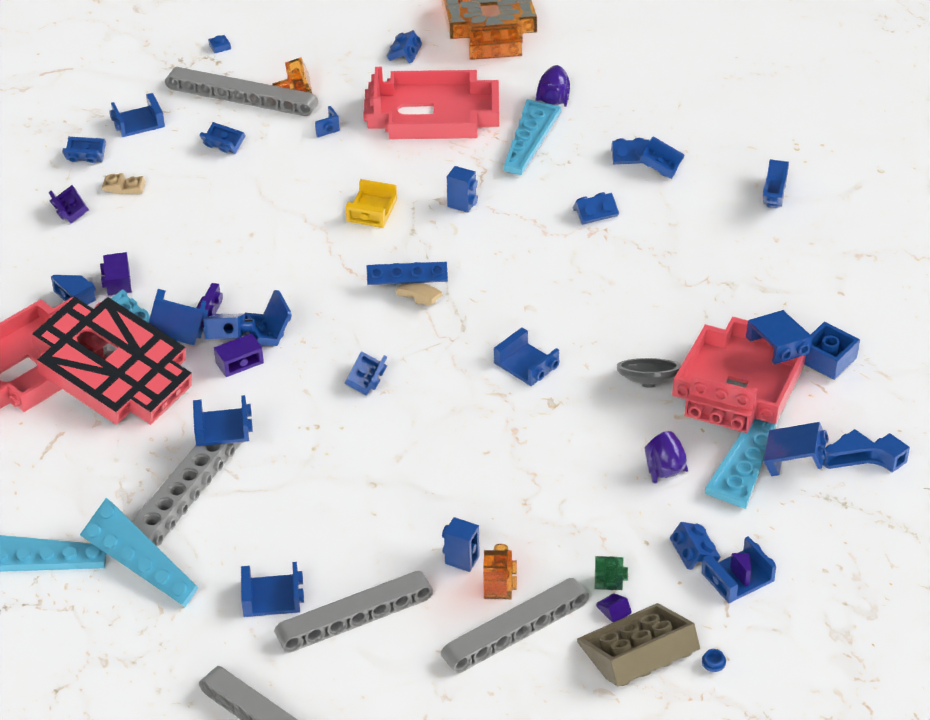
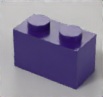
M127 252L103 255L104 263H100L101 275L105 276H101L102 288L107 289L108 296L116 295L122 289L126 293H132Z
M252 333L214 347L215 362L225 377L264 363L262 347Z

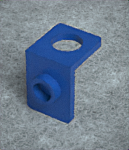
M328 106V118L315 121L317 137L340 131L339 116L331 106Z

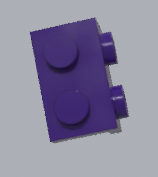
M73 185L58 196L52 190L48 192L52 198L49 200L55 209H58L56 213L62 220L66 218L71 224L89 210Z
M211 283L205 296L201 297L196 307L200 309L202 300L206 301L205 310H208L207 317L216 314L223 300V293L220 292V285L218 283ZM201 321L200 326L204 327V322Z

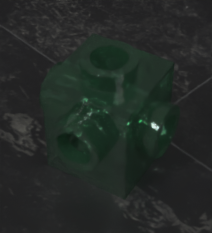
M595 556L594 589L623 590V581H628V567H623V557Z

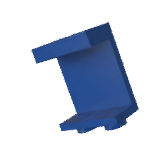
M153 93L146 94L148 106L119 113L115 102H111L110 118L111 121H114L116 131H120L122 137L165 127L163 111Z
M157 289L149 324L178 342L195 346L196 339H201L204 328L200 326L201 321L204 322L203 319L207 318L208 310H205L206 301L202 300L201 307L198 309L164 300L166 290Z
M784 310L748 320L746 338L750 342L764 338L774 348L773 364L810 354L812 336Z
M523 327L494 347V364L529 386H533L538 381H541L544 376L555 370L560 363L559 349L555 348L549 354L543 353L528 343V330Z
M241 395L242 408L203 412L202 399L193 400L196 446L249 441V432H253L252 419H248V417H252L251 403L246 404L245 395Z
M820 422L769 430L764 463L771 477L780 475L782 461L812 457L817 468L821 469L823 459L826 458L825 446L829 441L828 433L826 430H823Z
M749 536L744 539L743 551L738 552L749 553L751 577L748 587L744 586L731 571V556L717 562L709 554L703 557L702 575L728 604L775 581L776 564L774 560L769 558L762 551L759 544L755 543Z
M297 561L292 562L293 574L252 578L250 565L241 566L243 617L300 613V603H304L303 588L299 589V585H303V572L298 571Z

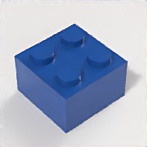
M824 321L810 334L812 336L810 354H807L805 357L804 365L835 380L857 359L860 339Z

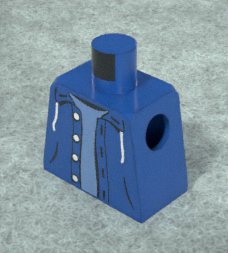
M213 314L203 319L205 340L240 338L246 332H254L256 328L255 320L245 319V314Z

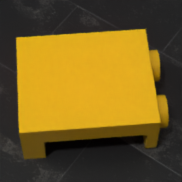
M360 179L359 192L353 203L348 202L345 206L346 222L384 228L397 201V186Z

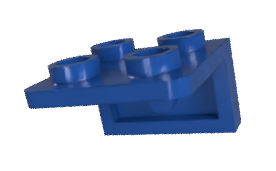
M274 290L264 314L245 312V319L255 320V331L249 333L253 334L261 346H278L280 339L284 336L285 328L291 320L292 313L281 292Z

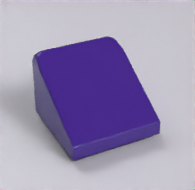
M732 553L730 569L741 583L748 587L751 577L749 553Z
M615 593L596 603V607L611 622L618 621L632 613L628 599Z

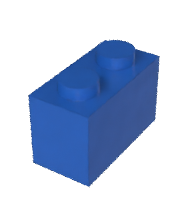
M454 166L446 176L447 207L468 213L478 201V195H476L478 185L476 171Z
M453 517L449 525H445L442 531V538H444L442 553L445 554V564L471 572L480 557L479 525Z

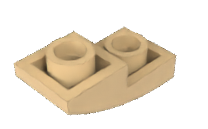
M123 173L109 174L105 176L102 189L117 194H140L143 192L146 181L144 176H133L126 179Z
M404 283L396 288L397 296L414 297L416 304H424L425 306L435 304L436 300L443 296L442 291L425 283Z

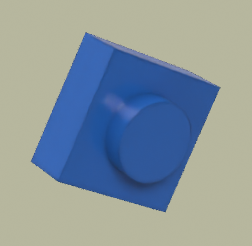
M218 35L208 39L209 46L214 53L231 49V44L225 35Z

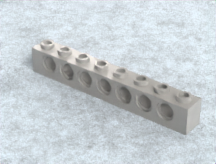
M243 442L206 446L195 445L132 522L156 546H160L170 530L175 528L178 520L187 513L191 504L199 498L204 488L210 485L212 478L218 471L222 470L225 462L234 455L238 446Z

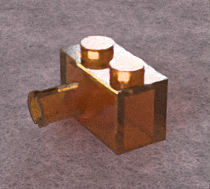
M302 57L285 62L287 79L272 83V85L313 94L309 72Z
M496 544L494 550H484V599L512 600V590H517V576H512V574H517V560H512V550H508L506 544Z

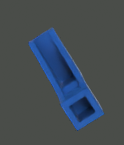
M769 160L768 173L762 195L763 204H766V207L778 208V206L783 205L789 161Z
M854 429L848 434L842 435L833 444L826 446V458L823 459V466L833 469L870 463L882 466L893 473L907 463L910 447L891 433L877 439L874 443Z

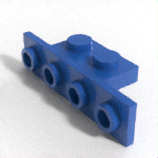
M447 261L366 265L367 285L448 282Z

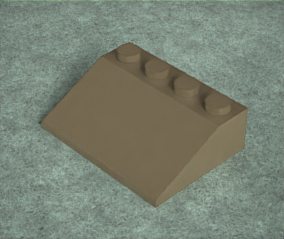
M659 603L577 638L580 647L605 679L617 687L628 685L630 681L638 677L647 676L651 671L660 667H667L677 659L689 657L693 652L700 649L695 623Z

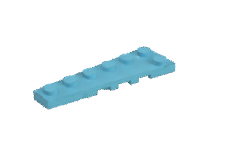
M529 99L526 100L518 129L515 132V138L512 140L511 149H509L504 164L505 172L518 175L523 174L560 115V106Z
M754 419L748 433L742 432L716 470L705 487V494L746 509L764 461L769 430L775 429L777 423L773 424Z
M105 498L80 533V536L184 607L187 606L199 588L108 498Z
M0 535V572L105 568L107 553L91 543Z

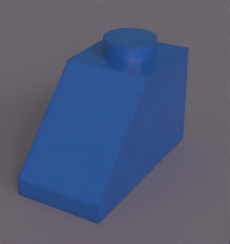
M82 275L51 276L53 291L64 301L72 297L78 298L87 305L96 301V288L94 284Z

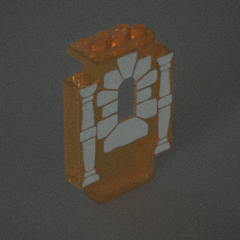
M441 0L450 39L468 38L470 60L522 56L523 33L537 32V15L532 0ZM497 5L500 14L494 17L485 16L482 13L481 6Z

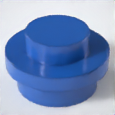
M709 649L702 656V666L710 672H719L725 668L726 658L722 651Z

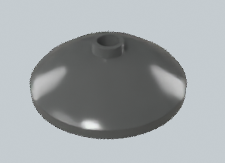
M637 358L619 362L617 364V371L630 381L642 384V387L652 388L655 387V384L664 383L675 377L681 365L666 359Z

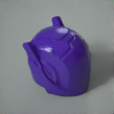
M553 65L541 76L535 101L541 100L551 105L564 104V107H567L570 81L567 72L561 66Z
M662 432L644 447L648 471L651 474L653 483H657L658 477L670 478L682 471L688 472L686 453L674 432Z

